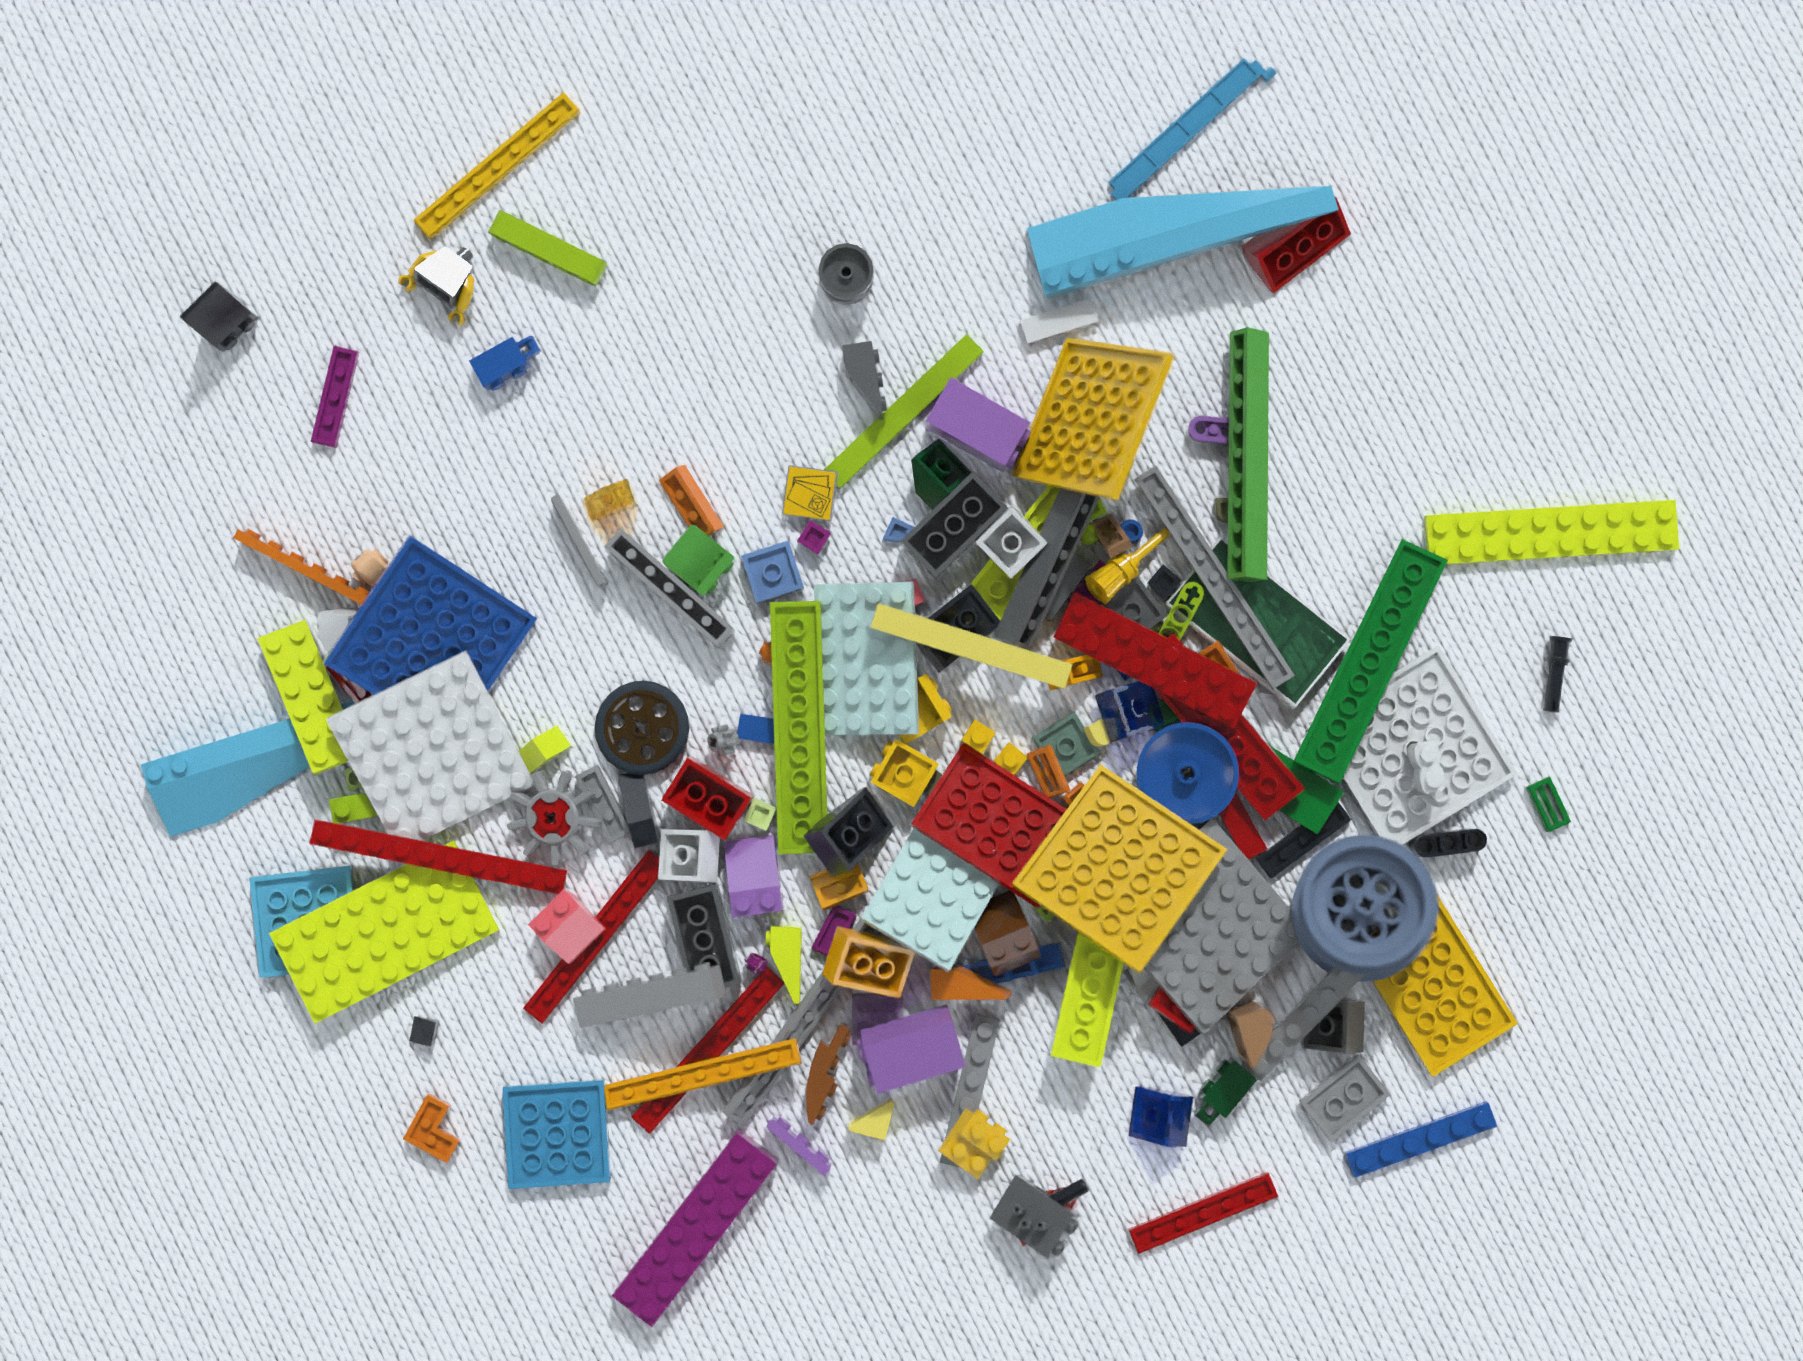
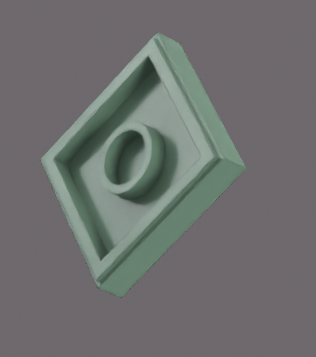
M1075 711L1032 737L1037 748L1051 744L1064 776H1067L1101 754L1098 748L1088 740L1083 730L1085 727Z

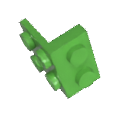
M690 525L663 557L662 562L704 596L706 593L710 594L718 585L716 580L722 573L725 575L734 565L732 561L735 557L696 525Z

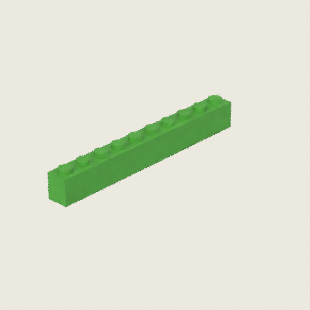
M1249 327L1230 332L1227 579L1243 582L1267 580L1269 332Z

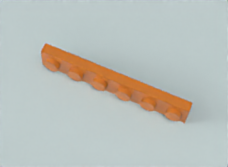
M237 529L233 537L359 604H362L370 591L360 586L357 589L348 586L350 581L337 574L334 578L327 575L328 569L316 563L312 566L304 563L306 558L293 551L290 555L283 552V546L272 540H269L268 544L260 540L261 535L251 529H247L246 532Z

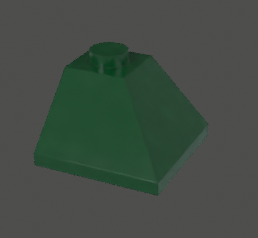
M939 438L911 459L915 493L932 510L972 473Z

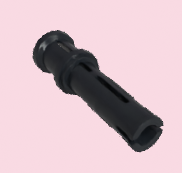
M1549 636L1551 648L1550 655L1546 658V661L1550 665L1543 711L1559 713L1565 666H1568L1570 659H1568L1569 643L1572 642L1573 638Z

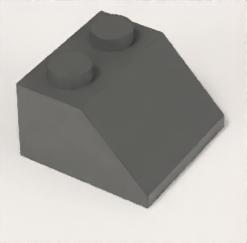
M1341 999L1304 1037V1048L1342 1054L1364 1052L1365 1001Z

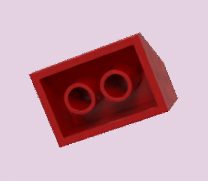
M689 756L661 801L725 841L755 795L695 757Z

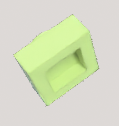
M753 798L743 821L767 831L777 807Z

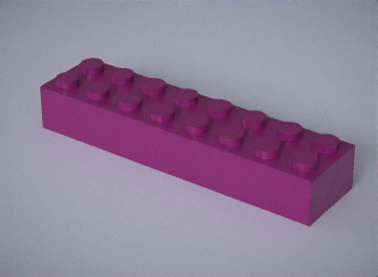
M738 1128L617 1286L612 1297L652 1328L768 1177L779 1159Z

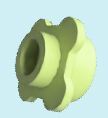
M350 767L346 768L344 775L348 784L347 789L355 792L358 788H363L360 781L356 780L354 770Z

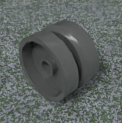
M850 243L837 244L825 252L820 260L818 270L821 288L826 296L835 303L843 305L856 304L866 298L872 290L874 282L873 264L867 252L858 245ZM843 272H846V274L851 272L849 276L842 275Z

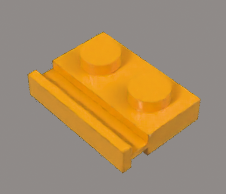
M858 863L850 872L831 876L827 869H824L809 876L823 911L870 892Z

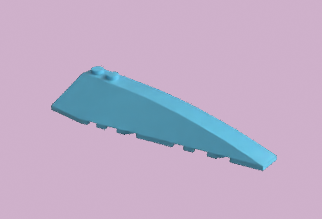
M349 701L342 703L341 706L344 710L356 703ZM291 719L140 764L147 789L169 836L219 822L256 798L263 796L269 790L281 785L310 767Z

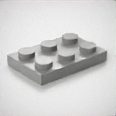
M1356 1054L1302 1097L1299 1102L1327 1138L1333 1142L1391 1094L1361 1056Z

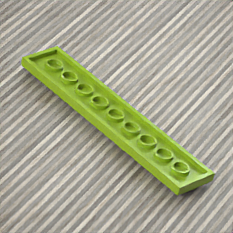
M821 601L770 602L778 854L815 853L803 836L828 814Z

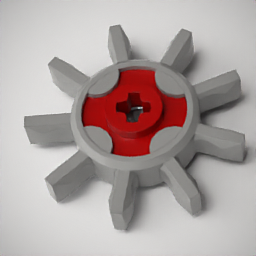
M569 770L562 771L558 786L553 789L548 788L541 771L531 774L538 794L530 798L522 792H512L510 798L526 807L525 819H516L507 824L508 830H518L527 827L533 836L526 845L523 854L525 856L531 855L537 850L540 843L550 845L552 865H559L562 863L561 844L567 841L581 855L587 853L590 849L577 833L581 826L595 828L602 825V820L598 818L583 816L581 807L582 803L590 800L596 794L595 790L583 791L577 797L568 792L572 771ZM553 812L556 814V816H555V818H554L556 821H553V819H552L553 816H554Z

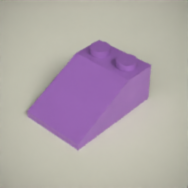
M774 834L725 841L724 850L732 918L783 911L784 903Z

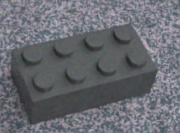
M972 472L910 531L900 543L936 580L1008 507Z
M719 884L668 896L667 901L683 967H686L687 972L695 970L694 966L709 962L710 967L720 966L725 988L741 984V973Z

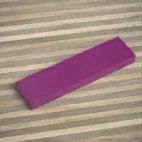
M333 346L311 443L337 449L360 354L359 351Z

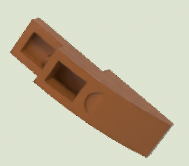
M843 1022L840 1023L830 1044L820 1040L810 1067L806 1090V1111L808 1123L812 1125L816 1119L821 1120L827 1108L823 1105L826 1097L832 1098L838 1086L834 1082L836 1076L828 1071L829 1069L835 1070L840 1060V1056L837 1053L841 1046L844 1048L847 1046L852 1035L848 1033L850 1026Z

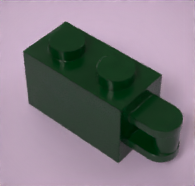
M1231 1057L1228 1061L1224 1059L1217 1066L1216 1071L1218 1073L1212 1080L1207 1079L1200 1087L1201 1093L1199 1097L1203 1102L1195 1111L1194 1116L1207 1127L1215 1121L1219 1114L1226 1119L1258 1080ZM1208 1106L1214 1109L1211 1115L1205 1112Z

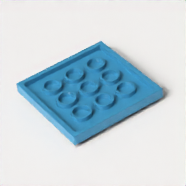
M605 1079L502 1087L508 1189L605 1183L611 1181L607 1108L604 1089Z

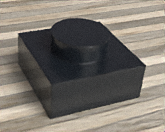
M1162 564L1146 584L1166 600L1182 579Z

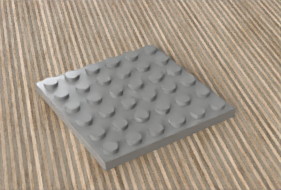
M1213 818L1205 821L1198 830L1227 848V852L1144 968L1200 1034L1203 1035L1298 943L1292 923V910Z

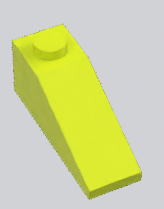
M772 925L771 931H766V946H770V953L794 1004H800L802 926Z

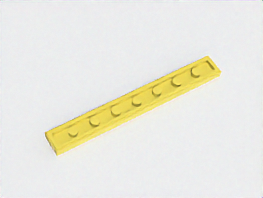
M880 603L877 604L870 628L1064 689L1073 665Z

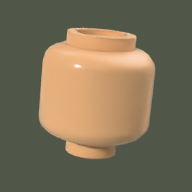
M366 549L351 563V568L354 571L351 576L362 586L365 583L374 586L389 562L376 549L373 551Z

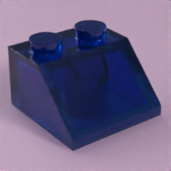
M1140 681L1095 695L1110 743L1166 725L1154 688Z
M1135 1086L1128 1136L1165 1147H1187L1194 1096L1175 1091Z

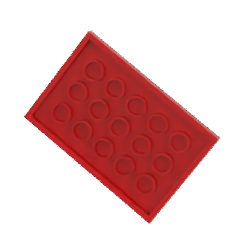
M962 743L910 826L1028 903L1039 908L1040 905L1014 888L1012 883L1067 809L967 744Z

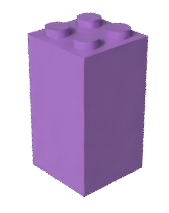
M952 377L946 384L925 423V429L1002 473L1006 467L1011 469L1019 454L1016 451L1017 447L1023 448L1031 433V430L1028 429L1029 421Z
M948 1004L860 1030L861 1039L857 1040L862 1063H865L870 1087L875 1086L877 1094L966 1067Z

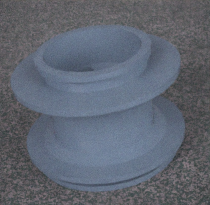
M1375 835L1344 837L1319 850L1302 871L1292 901L1293 928L1298 942L1307 956L1328 973L1335 967L1348 973L1364 975L1359 982L1385 979L1407 967L1429 942L1438 916L1436 888L1425 865L1413 852L1403 845L1388 838ZM1359 877L1363 882V886L1355 889L1350 886L1349 879ZM1379 882L1388 889V893L1384 895L1377 893L1375 884ZM1336 895L1342 896L1346 901V905L1342 908H1337L1333 905L1332 898ZM1362 900L1372 904L1369 911L1359 907ZM1384 908H1394L1397 912V917L1395 919H1388L1384 915ZM1343 920L1351 921L1354 924V930L1349 933L1344 932L1340 927V922ZM1368 926H1376L1380 931V936L1378 938L1369 937L1366 933V928Z

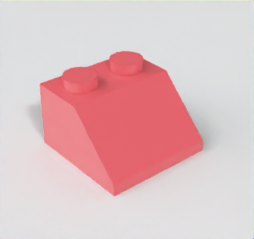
M563 889L528 924L536 935L568 964H571L606 929L574 893Z

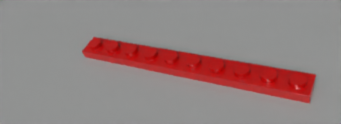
M314 819L309 841L310 845L559 894L563 890L567 870L317 819Z

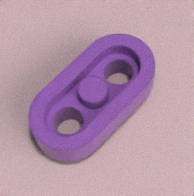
M1197 416L1189 423L1188 434L1191 439L1197 442L1229 444V435L1223 436L1221 434L1222 428H1227L1229 431V418ZM1196 426H1202L1204 433H1197Z

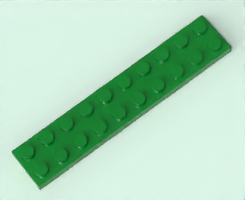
M1401 539L1293 763L1340 784L1447 564V559Z

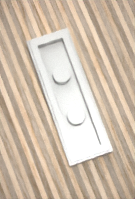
M1089 298L1021 319L1020 325L1026 344L1029 345L1097 324L1099 321L1092 299Z

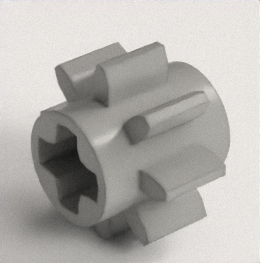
M728 724L711 728L712 734H709L707 738L710 750L718 752L719 757L734 753V747L739 743L737 732L733 728L729 729Z

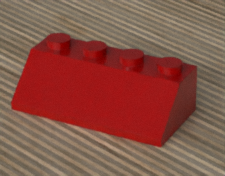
M1335 197L1338 211L1254 236L1241 246L1249 265L1271 293L1274 294L1351 235L1337 197Z

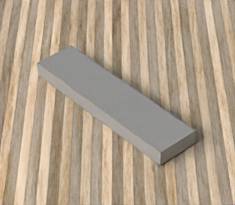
M559 494L551 497L550 500L596 586L602 588L608 585L606 577L563 497Z

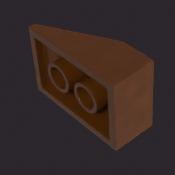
M1009 890L990 898L974 929L995 977L1041 958V955L1015 894Z

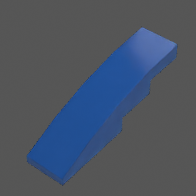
M1057 942L1038 946L1041 958L995 977L987 959L959 966H963L999 984L1046 971L1066 967L1061 943Z

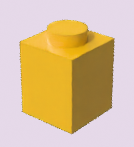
M974 719L960 741L983 754L996 732Z

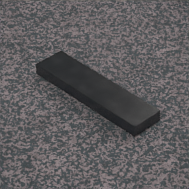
M1338 802L1317 835L1300 825L1257 856L1255 860L1269 879H1272L1352 819Z

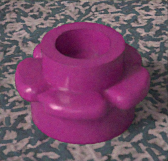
M751 952L749 957L744 959L747 963L746 968L756 974L766 971L765 968L768 960L763 956Z

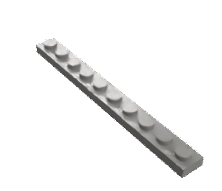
M1154 466L1135 478L1136 484L1272 690L1295 676L1234 582L1227 579L1228 573L1158 467Z
M860 919L852 929L875 935H881L882 933ZM821 973L771 1044L796 1038L800 1048L843 986L831 984ZM785 1068L747 1077L722 1112L726 1117L745 1126Z

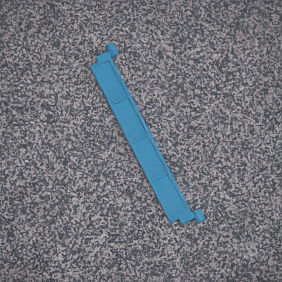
M1244 57L1108 182L1114 189L1110 192V195L1115 200L1131 196L1259 77L1267 83L1277 74L1272 67L1265 70L1256 60L1250 64Z

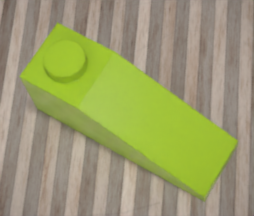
M366 793L329 799L333 823L343 824L379 817Z

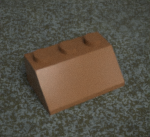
M1252 1001L1233 1007L1226 1013L1239 1057L1251 1068L1257 1066L1274 1034L1272 1026H1275L1271 1011H1267L1266 1008Z

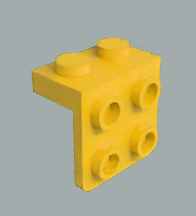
M927 674L917 678L919 733L898 734L901 741L905 744L910 743L952 717L949 703L945 699H941L937 692L939 690L937 683L932 677L929 678Z

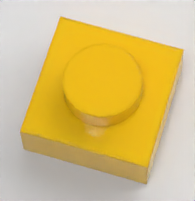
M1008 742L993 762L1015 775L1028 757Z

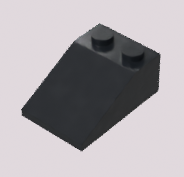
M214 281L179 316L186 324L221 352L232 349L237 344V339L243 333L249 332L255 326V321L258 319L239 297L217 281Z
M972 584L928 617V619L985 637L994 631L1000 623L999 618ZM916 642V645L938 673L960 657L959 655Z
M863 787L819 820L803 837L829 874L835 876L850 872L893 828V825L867 787Z

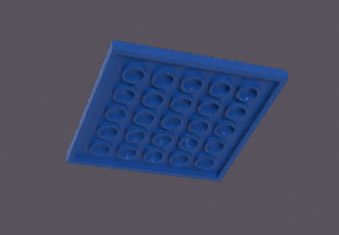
M408 535L323 660V664L375 695L466 650L487 691H489L537 618L416 538Z

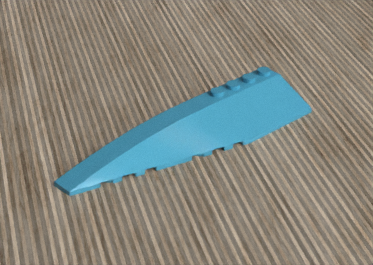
M1332 186L1121 198L1028 227L1027 231L1047 300L1326 215L1338 211V206Z

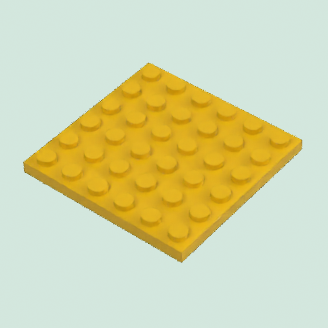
M1066 338L1029 429L1031 430L1030 436L1021 449L1011 476L1020 480L1118 501L1175 355L1167 351Z
M1100 764L1012 883V886L1140 974L1226 854L1227 848Z

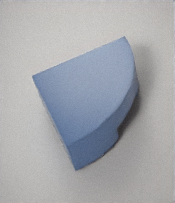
M892 517L882 540L886 542H900L915 527Z

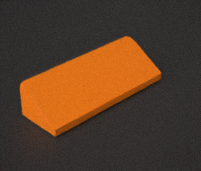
M685 465L675 467L659 480L688 527L696 525L709 537L724 527Z

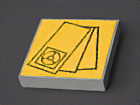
M788 465L782 515L832 521L839 472Z

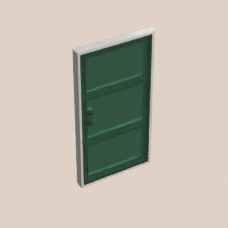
M1220 536L1211 549L1228 573V541ZM1192 570L1169 600L1165 602L1164 606L1171 611L1184 585L1189 582L1199 583L1204 589V596L1188 626L1211 644L1219 640L1233 662L1293 710L1298 707L1301 700L1351 640L1270 574L1267 573V580L1243 582L1232 580L1295 675L1272 690L1194 570ZM1193 586L1192 589L1187 588L1188 598L1186 601L1181 598L1179 604L1187 605L1193 610L1195 605H1191L1190 602L1194 597L1199 598L1198 588L1196 586ZM1178 608L1175 610L1174 614L1183 622L1188 619V612L1185 609Z

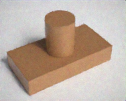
M1111 513L1090 523L1091 526L1095 527L1094 533L1098 542L1110 558L1121 552L1124 553L1125 550L1133 547L1129 537Z

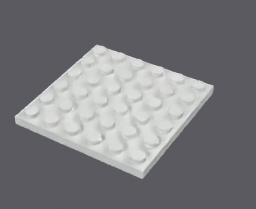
M1438 645L1394 671L1342 779L1376 835L1403 845L1518 775ZM1434 740L1440 750L1441 759L1439 766L1445 774V790L1419 794L1413 782L1414 768L1408 757L1409 744Z
M466 650L326 719L387 833L422 841L509 798L512 792H521L535 785L521 754Z

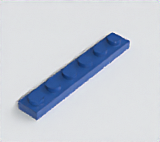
M1485 1101L1344 1153L1352 1175L1356 1178L1495 1128L1497 1124L1489 1102Z

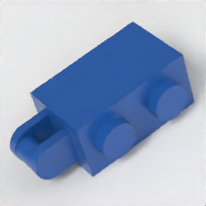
M533 335L519 342L512 336L472 358L469 362L482 386L487 391H496L505 385V381L510 378L517 379L527 373L526 370L531 367L528 360L540 354L541 349ZM527 346L530 351L524 354L521 348Z

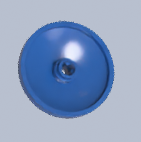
M1181 722L1159 730L1147 741L1138 759L1136 775L1141 792L1189 824H1195L1215 817L1227 807L1237 789L1239 768L1231 745L1219 732L1203 724ZM1190 767L1193 772L1192 775L1185 776L1183 769Z

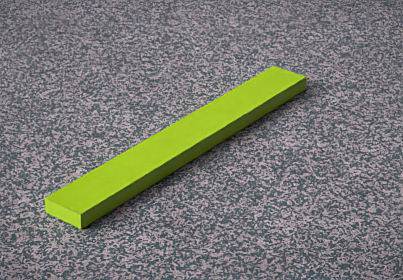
M968 334L958 341L883 413V420L877 418L824 469L839 472L837 487L839 489L849 482L942 393L951 377L956 380L984 353Z

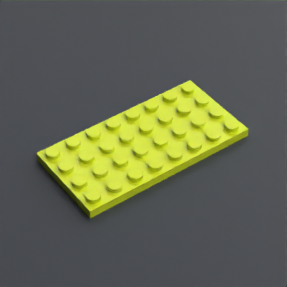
M455 840L445 844V846L459 848ZM405 864L270 932L269 935L314 1024L491 935L500 930L474 877Z

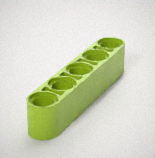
M498 210L488 230V234L595 287L607 266V263L602 259L502 210Z

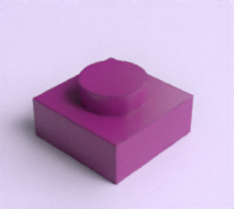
M810 520L797 542L819 555L831 536V532Z

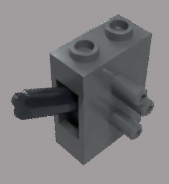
M1015 1174L989 1219L1045 1258L1054 1259L1055 1256L1059 1257L1066 1246L1064 1241L1068 1235H1072L1079 1225L1077 1220L1080 1214L1066 1206V1204L1088 1193V1184L1084 1179H1079L1050 1195L1023 1175Z

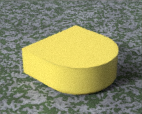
M1105 717L1083 728L1088 740L1095 747L1107 745L1112 739V732Z

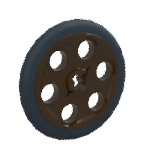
M644 680L629 682L616 688L601 703L596 714L595 738L600 752L617 769L636 775L654 774L675 762L683 752L689 734L688 714L679 697L666 686ZM640 697L642 699L643 705L639 710L634 711L630 709L629 702L631 698ZM658 703H663L667 707V712L663 717H656L653 713V708ZM616 714L623 715L625 719L624 725L620 728H615L611 724V719ZM632 717L642 724L648 723L646 729L652 738L643 732L637 734L638 727L632 720ZM669 727L672 729L673 736L669 741H662L660 739L659 732L662 728ZM622 738L629 739L631 743L630 749L627 752H620L617 749V742ZM645 745H652L655 749V754L650 759H645L641 755V749Z

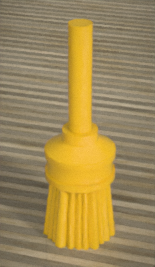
M1164 527L1134 553L1126 555L1121 552L1110 558L1106 565L1085 577L1090 593L1097 600L1107 604L1123 585H1128L1132 579L1138 577L1137 566L1140 565L1139 561L1170 536L1167 529Z

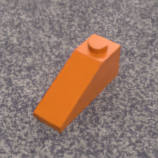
M952 965L948 972L938 966L930 969L932 1000H1006L1012 996L1011 990L963 966Z

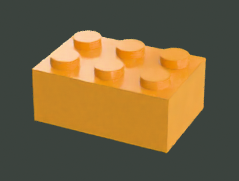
M837 926L822 975L833 985L900 998L915 952L892 938Z

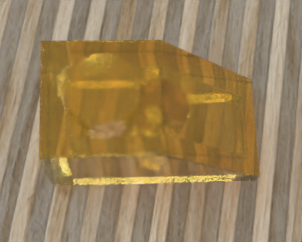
M628 479L604 486L583 498L591 522L639 506L632 484Z

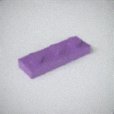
M773 1115L766 1127L825 1176L831 1169L830 1157L820 1149L818 1151L814 1150L810 1146L811 1141L802 1133L795 1134L790 1129L792 1125L781 1116L776 1118Z

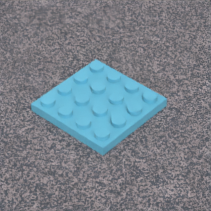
M352 865L249 877L259 978L290 975L269 933L354 891Z

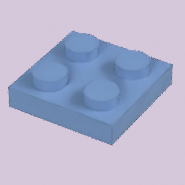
M789 540L741 555L757 604L804 589Z

